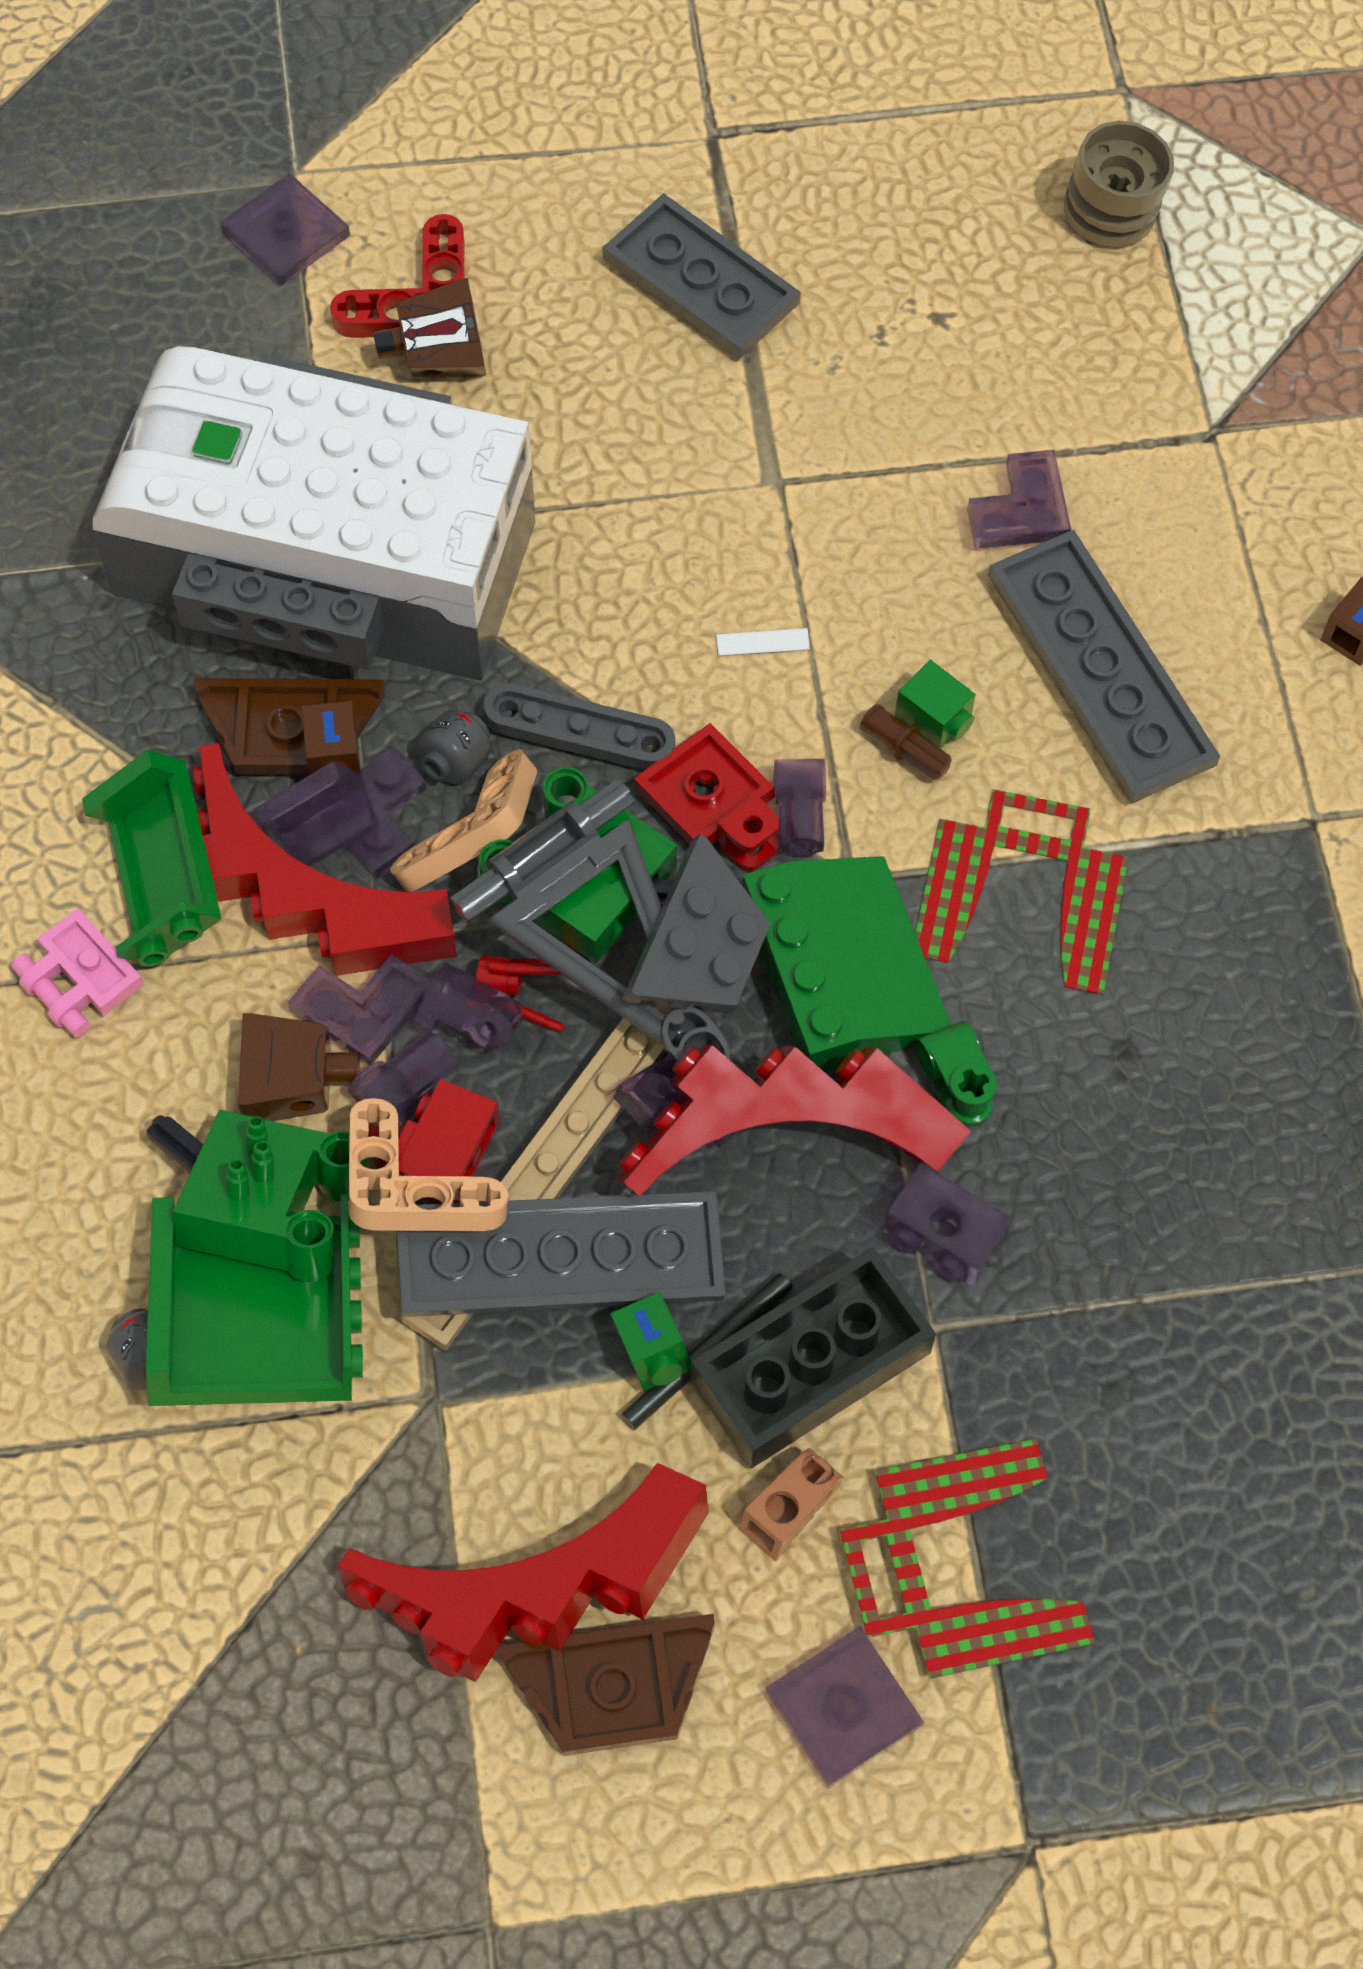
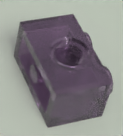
M920 1163L888 1210L883 1231L889 1234L890 1241L902 1251L909 1254L918 1252L933 1261L936 1270L944 1277L954 1282H961L963 1280L974 1287L1007 1237L1012 1218ZM939 1221L949 1222L957 1229L958 1233L950 1237L940 1236L934 1232L931 1225Z

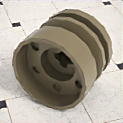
M1118 120L1103 123L1088 132L1080 146L1074 164V172L1070 177L1069 186L1064 195V213L1070 226L1083 238L1100 246L1124 247L1136 244L1148 236L1155 224L1158 211L1162 205V199L1167 192L1174 173V156L1167 142L1154 130L1135 122Z

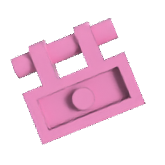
M79 908L75 909L37 938L40 947L47 954L35 963L26 953L17 956L11 964L12 969L21 977L19 983L30 996L37 995L49 1008L48 1016L58 1027H66L75 1038L84 1035L91 1026L81 1014L83 1008L92 1003L105 1016L144 986L139 973L126 959L117 957L115 947ZM61 972H64L75 984L65 994L53 983V979Z

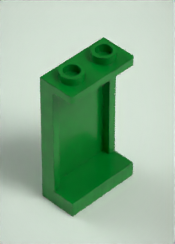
M146 750L83 797L82 803L85 816L109 822L133 935L116 946L117 957L138 962L142 966H156L167 961L169 955L188 942L199 939L204 931L219 922L222 917L186 761Z

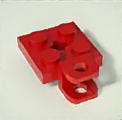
M711 723L673 749L667 757L658 760L634 778V787L638 793L689 845L699 834L705 836L711 844L718 840V848L737 867L746 872L756 871L779 853V841L776 836L779 833V820L775 813L766 805L775 798V787ZM700 781L704 785H708L711 782L716 785L713 788L712 794L702 796L696 794L694 784ZM762 845L763 848L760 852L756 854H750L751 852L756 851V849Z

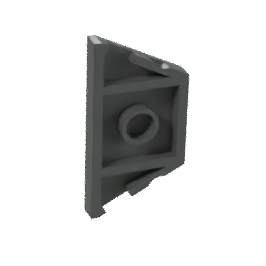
M701 834L692 840L624 993L622 999L628 1003L638 1004L644 999L667 1002V1007L687 1009L696 1006L704 1011L728 1013L739 1002L771 923L709 840Z

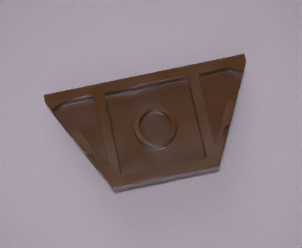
M194 678L196 695L235 774L310 775L306 760L302 706L352 700L357 736L359 738L385 697L384 680Z
M714 1614L570 1634L560 1651L543 1642L540 1646L532 1645L526 1641L502 1644L498 1647V1655L564 1756L676 1740L679 1738L715 1628Z

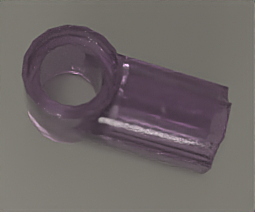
M774 759L775 804H779L781 852L788 853L793 858L811 857L815 853L823 852L825 844L823 803L826 800L825 759Z
M427 1030L387 1063L377 1061L363 1069L351 1082L348 1093L357 1102L364 1099L377 1098L391 1103L397 1110L399 1125L414 1111L418 1098L435 1086L440 1079H444L458 1067L457 1059L437 1033L434 1034Z

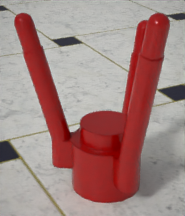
M481 956L476 974V994L489 997L488 1007L490 1009L508 1011L559 1033L564 1031L565 1027L561 1022L509 1000L510 995H520L524 974L562 975L540 958L516 959L502 956Z

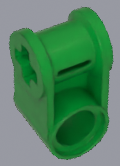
M963 1020L917 1038L915 1047L920 1064L927 1077L933 1082L946 1109L965 1126H977L987 1121L992 1112L997 1080L981 1051L978 1039L970 1024Z

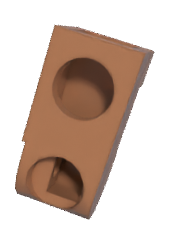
M807 1448L744 1509L738 1529L773 1560L777 1561L790 1547L792 1540L813 1519L814 1513L834 1494L844 1477L811 1448Z

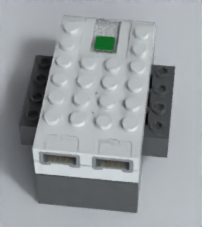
M177 346L165 350L156 362L93 516V532L114 596L175 609L180 626L366 670H370L374 656L482 681L535 525L529 422L452 405L451 396L265 355L263 362H258L195 347Z

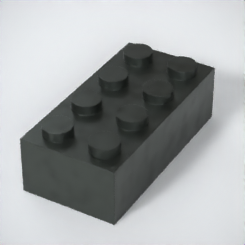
M871 1247L691 1361V1382L750 1469H752L931 1354L936 1333L876 1249Z

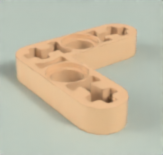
M521 749L514 750L499 759L490 768L486 775L475 812L410 848L393 863L390 872L406 892L416 891L477 857L487 844L499 839L506 840L520 827L537 775V768Z
M377 1098L364 1099L357 1102L351 1108L349 1121L350 1219L357 1226L373 1231H489L500 1227L505 1222L509 1194L507 1188L500 1181L489 1177L399 1176L398 1113L396 1108L391 1103ZM369 1123H378L379 1137H368ZM376 1157L385 1160L388 1164L380 1169H368L362 1166L360 1162L366 1158ZM369 1190H379V1205H369ZM431 1197L440 1200L443 1205L437 1209L426 1210L418 1207L415 1202L421 1198ZM454 1200H460L459 1207H453ZM479 1202H488V1206H479Z

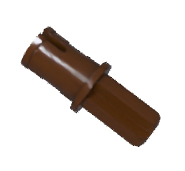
M880 704L873 705L864 715L860 729L891 749L892 757L896 760L905 759L933 780H939L950 769L951 756L923 737L918 726L906 725L886 711Z

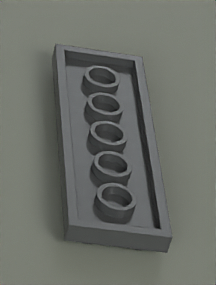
M1074 529L989 566L988 577L1131 804L1218 765L1220 759L1218 751Z
M716 1191L642 1194L640 1197L637 1195L510 1200L508 1201L505 1222L494 1230L396 1231L400 1317L624 1306L633 1304L659 1291L665 1303L723 1300L726 1296ZM479 1202V1206L486 1207L488 1202ZM453 1203V1207H459L460 1203ZM423 1204L417 1206L422 1209L433 1210L441 1207L443 1204Z

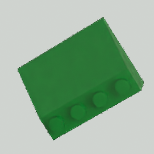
M884 856L789 861L743 875L742 886L771 923L760 948V954L794 1045L822 1071L829 1073L837 1070L845 1057L856 1048L860 1052L865 1047L878 1048L885 1055L915 1047L917 1038L951 1025Z

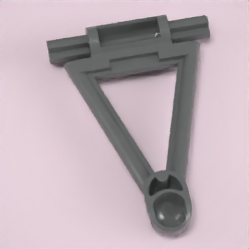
M618 778L581 805L573 801L569 802L489 859L487 864L490 870L450 897V900L456 907V911L469 923L502 898L509 895L514 901L492 916L488 922L663 1045L675 1063L691 1046L699 1050L703 1044L713 1045L729 1059L730 1051L724 1035L710 1017L701 1011L700 1007L692 1006L687 1009L673 1008V1011L665 1016L644 1000L638 1004L624 1001L622 998L627 989L534 923L536 919L615 862H618L648 941L662 906L629 820L624 821L602 838L597 832L601 827L635 804V800L629 794L630 790L624 783L621 784Z

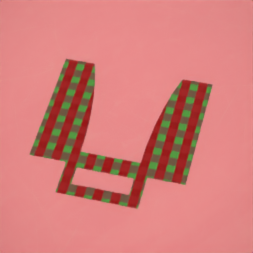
M993 789L985 828L945 819L939 820L915 931L923 955L926 959L950 962L969 926L979 901L994 846L1066 860L1068 863L1061 911V957L1064 985L1067 988L1104 995L1129 857L1083 848L1090 808ZM1004 805L1074 819L1070 840L1000 826Z
M1037 1438L875 1470L887 1520L839 1529L867 1638L916 1628L929 1679L1095 1644L1083 1601L1014 1599L969 1603L933 1610L930 1607L910 1529L943 1522L981 1510L1020 1494L1048 1479ZM886 1536L906 1613L879 1618L860 1541Z

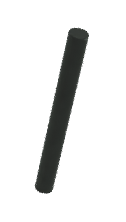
M777 1273L688 1353L690 1360L692 1361L762 1317L793 1289L790 1281L783 1274ZM691 1371L682 1374L676 1381L668 1385L656 1386L645 1391L620 1414L622 1419L631 1429L636 1430L691 1380Z

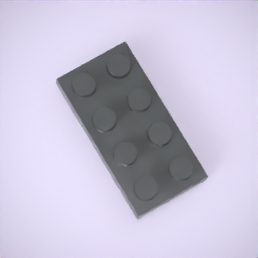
M664 193L602 247L603 260L738 359L743 357L800 304L801 292Z

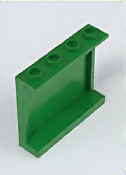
M340 1194V1216H328L334 1226V1268L327 1277L315 1282H302L291 1276L288 1271L177 1247L175 1245L173 1222L174 1197L152 1198L146 1349L148 1406L352 1401V1378H363L362 1344H351V1334L362 1333L361 1300H350V1290H361L360 1257H349V1248H360V1227L350 1219L348 1194Z

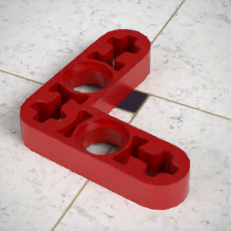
M439 214L429 218L424 224L422 288L347 290L337 294L330 305L332 323L337 333L350 338L374 337V331L400 327L399 320L387 317L386 312L390 308L395 307L400 301L464 279L465 240L463 225L459 219L452 215ZM442 234H448V251H440L439 239ZM440 268H450L456 272V275L447 281H438L432 277L434 271ZM372 309H377L378 318H372ZM357 310L355 317L347 318L348 311Z

